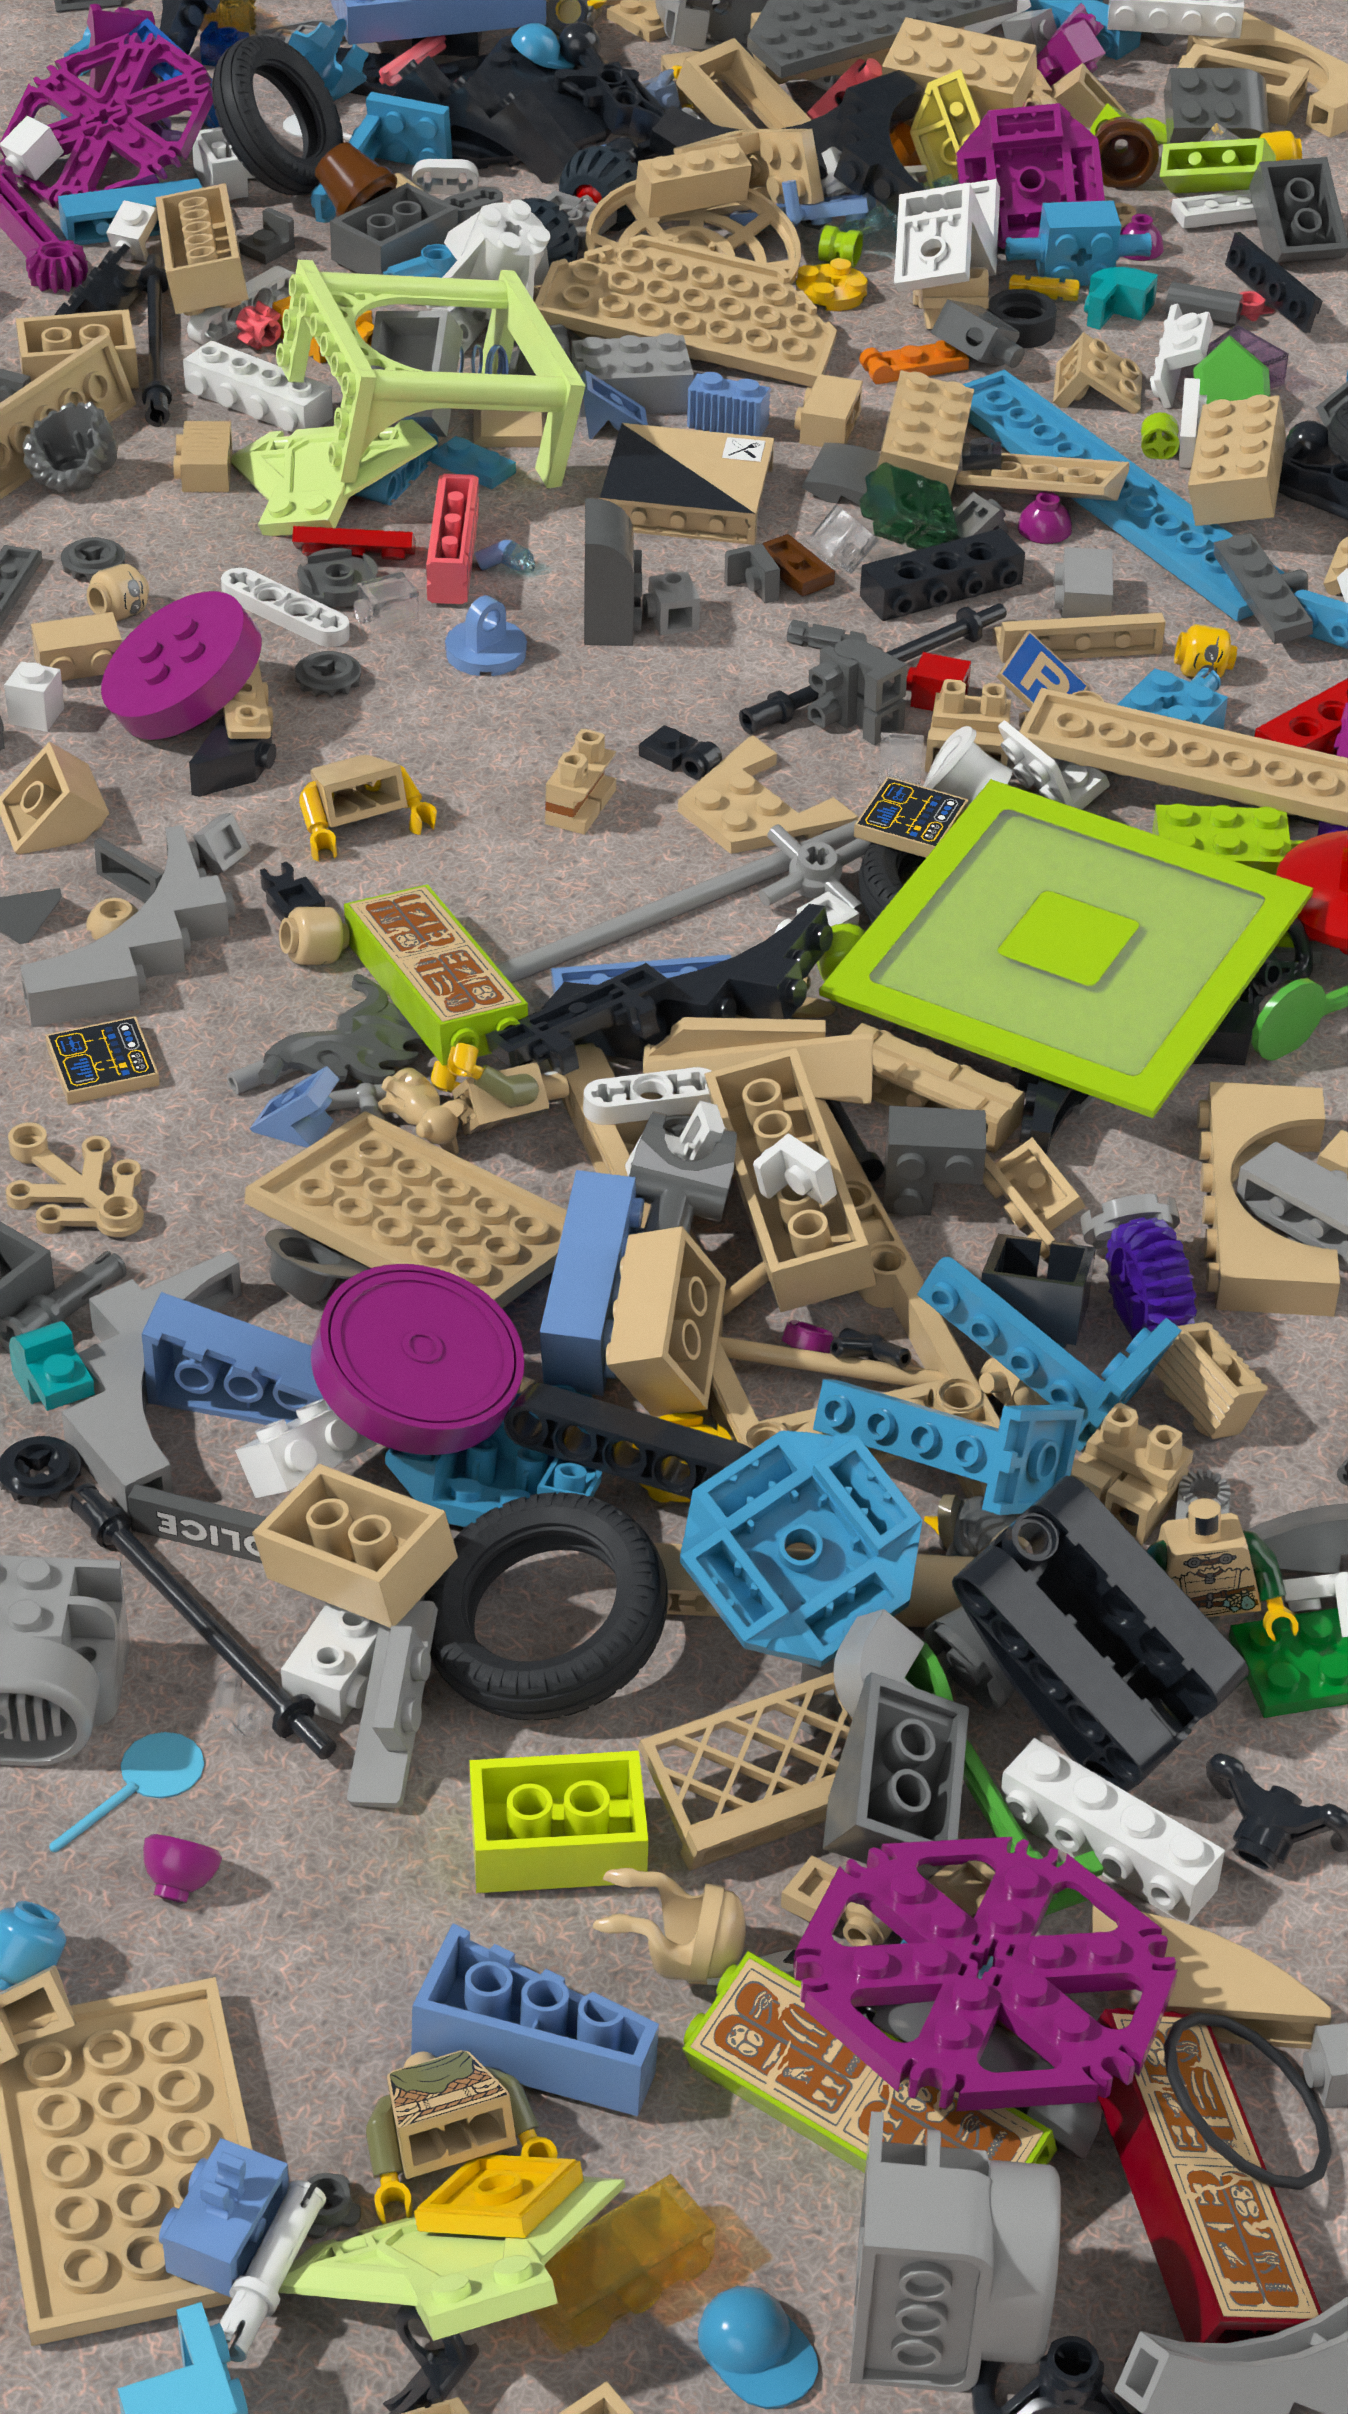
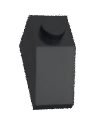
M223 715L189 762L191 795L200 797L256 782L265 768L270 769L275 762L277 750L276 745L272 744V734L268 739H230L227 735L225 717Z

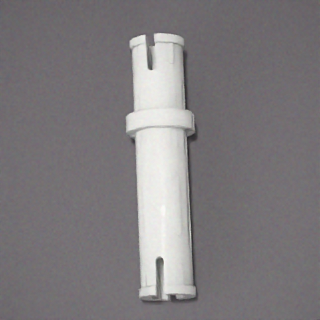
M294 2180L290 2182L287 2194L253 2257L245 2276L237 2277L229 2291L232 2301L223 2315L220 2324L223 2328L227 2344L235 2334V2339L229 2348L230 2361L243 2362L246 2360L249 2348L264 2318L272 2316L280 2303L278 2291L315 2218L326 2202L325 2194L316 2187L310 2199L307 2198L303 2206H301V2202L311 2185L307 2181Z

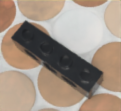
M1002 528L870 562L863 564L861 567L860 597L882 621L967 598H974L993 591L1011 588L1022 584L1025 551Z

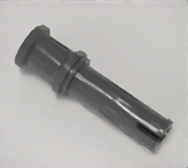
M105 1251L92 1263L75 1273L48 1295L36 1294L27 1300L26 1308L15 1316L2 1318L0 1320V1343L3 1348L10 1354L9 1342L12 1337L58 1321L65 1323V1319L89 1303V1298L100 1294L110 1285L125 1277L127 1272L122 1258L115 1253L111 1255L110 1251Z

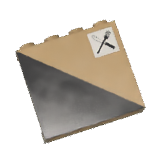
M621 423L599 499L610 501L622 508L632 522L634 533L755 545L758 508L767 472H772L774 438Z

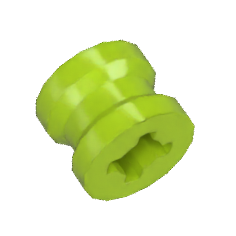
M1157 412L1149 415L1141 424V448L1147 458L1169 460L1179 450V426L1177 420L1172 415Z

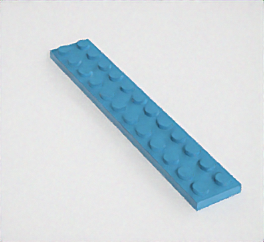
M1005 369L963 384L965 387L974 389L968 422L995 442H1001V446L1011 454L1129 462V472L1117 501L1083 498L1071 499L1238 622L1254 615L1214 556V542L1232 537L1231 533L1218 524L1195 526L1191 504ZM1275 566L1280 574H1284L1282 570Z

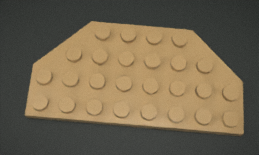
M643 234L629 238L628 244L614 249L608 244L584 252V258L568 262L564 258L552 262L535 300L537 308L549 325L562 324L568 329L610 339L621 338L625 335L637 337H654L664 333L684 335L688 355L691 359L702 360L813 387L818 374L824 375L837 335L835 327L830 322L824 323L817 315V307L802 290L796 291L789 283L790 276L783 268Z

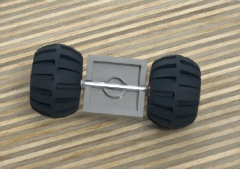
M606 145L582 149L573 155L564 167L560 176L559 191H553L544 199H522V201L530 206L531 213L542 222L545 229L550 233V240L546 246L549 268L552 262L565 258L568 262L577 260L578 250L585 248L586 226L594 208L610 192L637 179L638 165L636 162L632 163L630 161L631 157L628 154ZM624 205L606 219L598 234L602 235L608 230L620 231L630 226L636 218L629 208Z

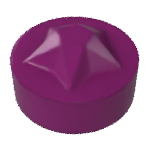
M790 1320V1322L786 1323L782 1336V1341L790 1345L791 1348L830 1353V1344L834 1339L832 1332L797 1320Z

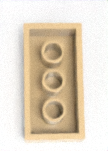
M905 17L883 62L882 76L897 70L902 71L924 88L919 104H921L929 82L961 69L980 117L983 118L989 110L1023 107L1037 77L1036 45Z
M901 370L889 412L873 486L887 491V494L933 506L947 507L958 471L974 389L965 387L963 384L955 381L945 382L929 378L921 372L910 373Z
M1255 395L1248 399L1236 401L1219 399L1210 404H1203L1188 482L1195 526L1274 517L1286 441L1280 395L1269 397L1266 395Z

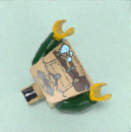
M1208 1498L1194 1500L1188 1506V1518L1167 1520L1161 1525L1158 1541L1151 1543L1146 1552L1206 1617L1261 1611V1602L1266 1601L1268 1611L1263 1618V1625L1268 1636L1273 1641H1276L1272 1631V1623L1278 1617L1288 1618L1293 1635H1297L1298 1622L1293 1612L1284 1607L1282 1597L1287 1594L1277 1557L1256 1532L1242 1530L1238 1515L1233 1513L1221 1514V1506L1218 1502Z

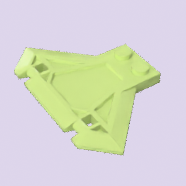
M413 419L401 420L395 427L386 428L371 442L362 455L356 483L340 482L333 467H330L328 464L327 451L329 444L334 442L335 426L296 429L290 436H284L283 431L269 432L234 453L231 458V464L269 501L258 523L262 535H293V526L336 528L351 496L436 446V440Z
M583 2176L584 2181L526 2238L419 2232L415 2215H412L409 2218L405 2217L358 2231L359 2235L341 2241H336L333 2238L316 2243L292 2263L278 2293L414 2306L433 2341L558 2304L553 2279L544 2265L626 2187L624 2179Z

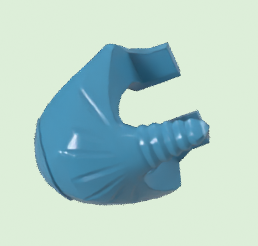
M338 19L331 27L320 22L317 28L307 35L296 30L291 35L288 43L312 64L314 70L323 79L324 86L328 88L334 101L346 95L367 79L362 70L369 53L356 44H353L341 65L336 61V53L347 26L345 19Z

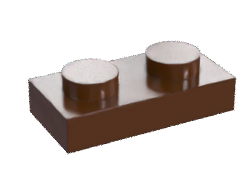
M789 534L762 543L780 568V579L802 597L835 584V570Z

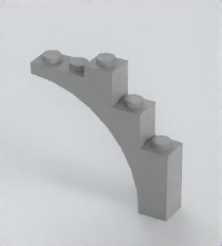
M183 825L165 828L167 861L164 874L155 892L136 914L116 930L87 946L54 958L20 965L23 996L32 1027L140 1009L139 992L147 991V977L185 971L184 955L191 954L192 952L190 941L229 935L228 919L235 918L231 891H223L218 875L207 877L204 867L197 868L200 866L197 845L195 841L188 842Z
M230 1251L204 1261L144 1290L131 1279L89 1298L92 1331L101 1342L79 1352L78 1355L94 1380L95 1395L89 1396V1399L80 1401L74 1406L61 1411L64 1438L66 1442L76 1449L84 1468L116 1506L122 1508L129 1516L128 1496L135 1484L173 1493L170 1463L154 1441L145 1417L148 1396L142 1331L161 1292L213 1311L241 1296L240 1264Z
M1348 2297L1315 2318L1276 2334L1227 2344L1180 2342L1140 2331L1114 2392L1142 2414H1289L1294 2402L1324 2414H1348Z

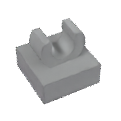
M232 812L220 814L193 835L198 849L199 861L205 860L210 871L214 873L226 871L251 851Z

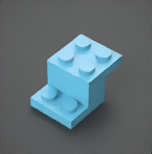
M202 2302L176 2309L183 2368L117 2388L121 2414H248L247 2403L239 2378H230L226 2364L230 2362V2354L223 2328L220 2323L209 2326Z

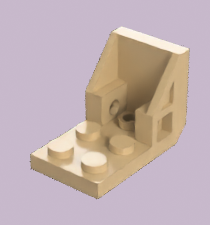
M745 129L674 148L675 155L692 150H702L724 144L738 143L752 165L749 188L761 193L774 203H785L782 182L796 180L799 204H816L824 201L812 129ZM737 202L706 207V211L720 215L730 214L734 211L751 210Z

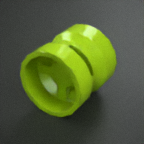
M826 225L819 242V260L830 263L833 259L842 258L849 260L851 267H855L862 253L863 233L856 230L843 232L836 226Z

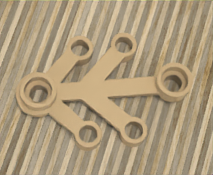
M29 1122L16 1125L10 1130L8 1140L11 1156L21 1163H34L59 1183L32 1184L25 1180H17L10 1183L5 1191L7 1204L11 1208L24 1210L33 1206L35 1202L85 1203L90 1207L63 1209L56 1204H47L40 1207L36 1211L37 1228L41 1232L55 1234L62 1231L65 1226L97 1227L101 1233L107 1236L125 1237L134 1234L142 1227L144 1212L133 1197L134 1187L142 1180L141 1166L137 1161L123 1159L116 1162L112 1167L113 1182L115 1184L114 1193L107 1196L100 1190L104 1163L111 1158V1145L107 1138L92 1136L83 1141L82 1155L84 1164L81 1175L48 1149L47 1133L43 1126ZM94 1149H102L101 1151H98V1152H93V1151H91V1150H94ZM126 1172L132 1173L130 1175H121L122 1173ZM21 1193L26 1194V1195H24V1196H15V1195L21 1194ZM50 1217L57 1218V1219H55V1220H50V1221H49V1220H45V1219L50 1218Z

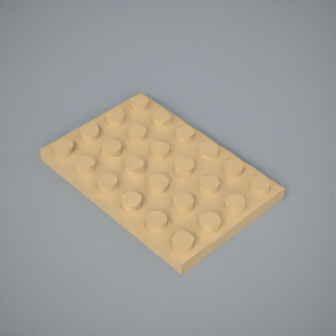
M367 1111L362 1112L248 1185L245 1189L244 1201L245 1204L257 1209L266 1216L276 1219L298 1230L305 1236L315 1239L339 1251L344 1256L370 1268L391 1264H415L450 1272L483 1290L501 1308L554 1271L567 1210Z
M216 1977L72 2005L70 2007L76 2025L57 2033L18 2044L20 2054L0 2064V2154L31 2346L177 2315L176 2309L202 2302L204 2309L231 2303V2297L167 2273L163 2244L159 2243V2232L165 2216L171 2208H180L188 2194L189 2180L194 2167L201 2158L208 2159L220 2138L253 2150Z

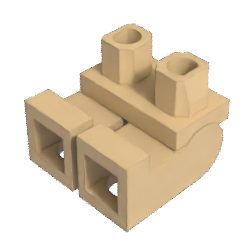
M970 267L969 281L913 290V305H919V308L924 309L926 329H933L947 299L989 309L988 269Z
M944 680L940 693H936L931 728L927 738L925 772L930 771L935 760L934 757L937 756L946 740L956 730L965 726H970L976 730V738L973 742L981 750L1007 766L1008 756L1001 747L1004 739L998 725L1004 720L1010 724L1011 699H1007L1006 689L1003 684L988 683L983 685L982 697L965 695L966 684L961 680Z
M1117 1403L1105 1416L1102 1425L1087 1441L1086 1450L1078 1459L1074 1458L1070 1476L1080 1480L1094 1492V1495L1134 1539L1143 1545L1177 1500L1180 1481L1184 1475L1188 1476L1189 1469L1187 1467L1192 1462L1194 1451L1182 1446L1181 1431L1166 1424L1157 1425L1151 1431L1138 1424L1139 1416L1135 1409L1123 1403ZM1128 1509L1138 1514V1526L1125 1523L1121 1519L1120 1513Z

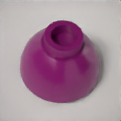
M1136 214L1132 216L1131 222L1127 223L1120 231V235L1150 233L1152 240L1150 257H1123L1136 261H1147L1155 259L1163 253V238L1159 229L1152 224L1153 219L1151 216Z
M1042 492L1036 496L1035 501L1027 505L1019 517L1017 526L1019 533L1023 537L1040 544H1054L1064 541L1071 535V517L1065 506L1059 502V496L1052 492Z
M151 1834L144 1839L143 1861L148 1875L156 1884L153 1895L160 1898L187 1903L189 1893L204 1887L213 1878L222 1861V1856L218 1850L188 1840L160 1834Z

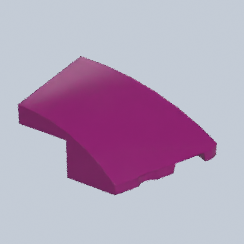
M90 4L87 25L91 33L89 48L128 34L146 18L155 25L152 11L130 10L129 8L118 7L112 12L102 10L99 4ZM115 61L91 69L89 81L91 88L100 93ZM151 71L143 87L158 83V78Z

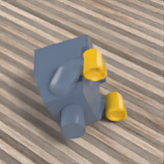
M675 65L671 69L661 72L657 77L640 82L664 107L665 112L671 105L680 110L684 107L695 109L693 105L688 103L681 107L676 84L673 79H678L682 66Z

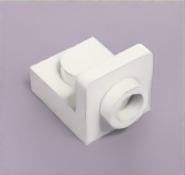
M789 1133L772 1147L766 1149L753 1163L760 1193L768 1199L773 1197L787 1184L797 1194H807L821 1205L826 1204L837 1194L830 1161Z

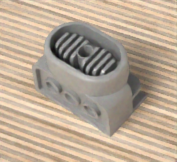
M655 0L658 15L664 24L666 35L671 39V45L690 47L695 51L702 52L735 38L754 58L752 52L747 49V36L751 31V13L762 12L768 0H720L714 9L712 7L713 0Z
M0 1555V1765L47 1766L68 1760L85 1747L90 1739L93 1727L105 1724L115 1716L119 1708L130 1648L121 1560Z
M871 2111L857 2247L850 2383L963 2392L976 2385L979 2378L981 2360L1029 2365L1039 2363L1040 2359L1045 2355L1057 2283L1061 2221V2186L1057 2170L1053 2166L1046 2164L989 2160L985 2150L941 2147V2131L927 2130L926 2145L882 2142L884 2112Z

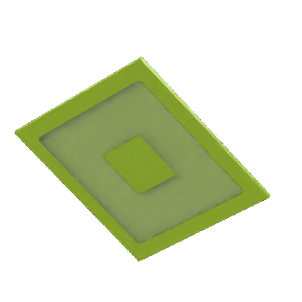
M990 779L819 988V996L1154 1118L1313 895V888Z

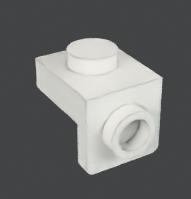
M125 200L121 204L106 234L115 253L124 243L130 247L124 261L135 259L147 262L148 252L145 243L158 221L156 207Z

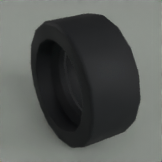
M1010 289L1001 291L990 298L989 309L987 310L1019 331V338L1016 344L1022 348H1034L1043 346L1051 341L1055 333L1057 309L1055 302L1048 296L1033 290Z

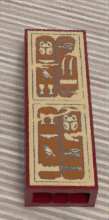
M1125 2008L1105 2009L1097 2022L1110 2029H1122L1130 2024L1135 2011ZM1174 2011L1164 2012L1140 2076L1138 2077L1134 2072L1132 2083L1126 2085L1118 2077L1111 2075L1113 2080L1110 2096L1106 2098L1098 2096L1184 2339L1186 2342L1227 2344L1270 2336L1320 2315L1322 2310L1274 2187L1235 2168L1205 2141L1181 2109L1167 2078L1164 2043L1173 2023L1190 2014H1179ZM1198 2024L1183 2031L1176 2046L1178 2070L1193 2105L1219 2138L1245 2160L1267 2170L1211 2026Z

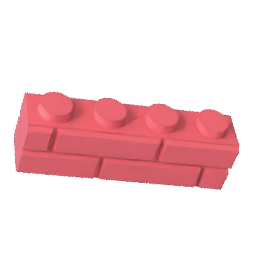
M443 473V475L439 476L426 563L427 600L431 603L464 604L468 601L479 516V478L475 475Z

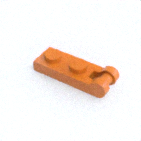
M943 340L922 346L908 345L901 349L879 352L878 349L870 347L865 349L859 357L860 364L865 371H869V376L876 385L898 381L901 370L910 373L921 372L927 376L969 369V357L966 353Z

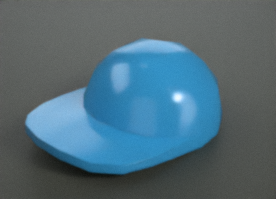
M530 23L521 26L511 38L513 46L526 58L538 65L553 69H573L575 65L569 63L561 56L556 34L540 23Z
M735 2286L717 2293L705 2307L697 2330L699 2348L709 2365L742 2400L764 2409L784 2408L801 2400L813 2388L819 2371L817 2354L808 2338L785 2313L778 2299L761 2288Z

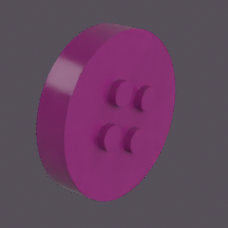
M207 591L178 599L144 620L117 648L103 675L101 684L103 702L125 730L137 738L154 740L183 733L217 713L244 686L251 676L261 653V632L238 600L227 593Z
M391 1264L362 1271L349 1278L335 1290L324 1308L313 1339L311 1366L317 1387L327 1404L341 1420L359 1434L378 1444L398 1451L422 1455H441L471 1448L486 1440L501 1426L522 1381L524 1352L520 1337L511 1319L495 1300L474 1284L450 1272L433 1267L415 1264Z

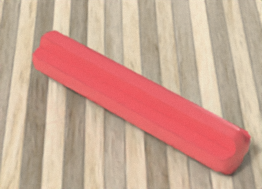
M445 35L426 37L379 70L381 76L379 81L381 84L386 83L389 87L393 86L402 78L398 72L411 60L414 59L418 64L428 55L432 59L445 50Z

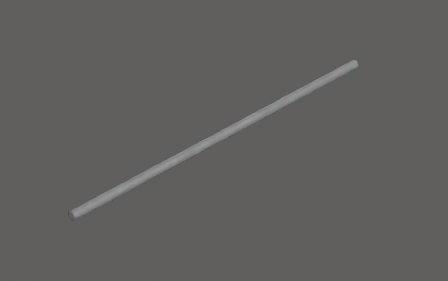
M857 820L800 842V844L804 845L808 842L819 841L827 843L837 850L858 839L854 837V824ZM778 851L496 966L510 983H514L789 871L791 859L784 852ZM263 1059L227 1074L228 1085L236 1095L265 1084L258 1077V1073L264 1064ZM289 1068L287 1071H281L278 1078L295 1072L299 1069Z

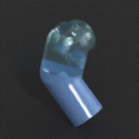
M502 540L475 552L476 560L482 571L500 563L521 575H529L535 569L532 552L512 540Z

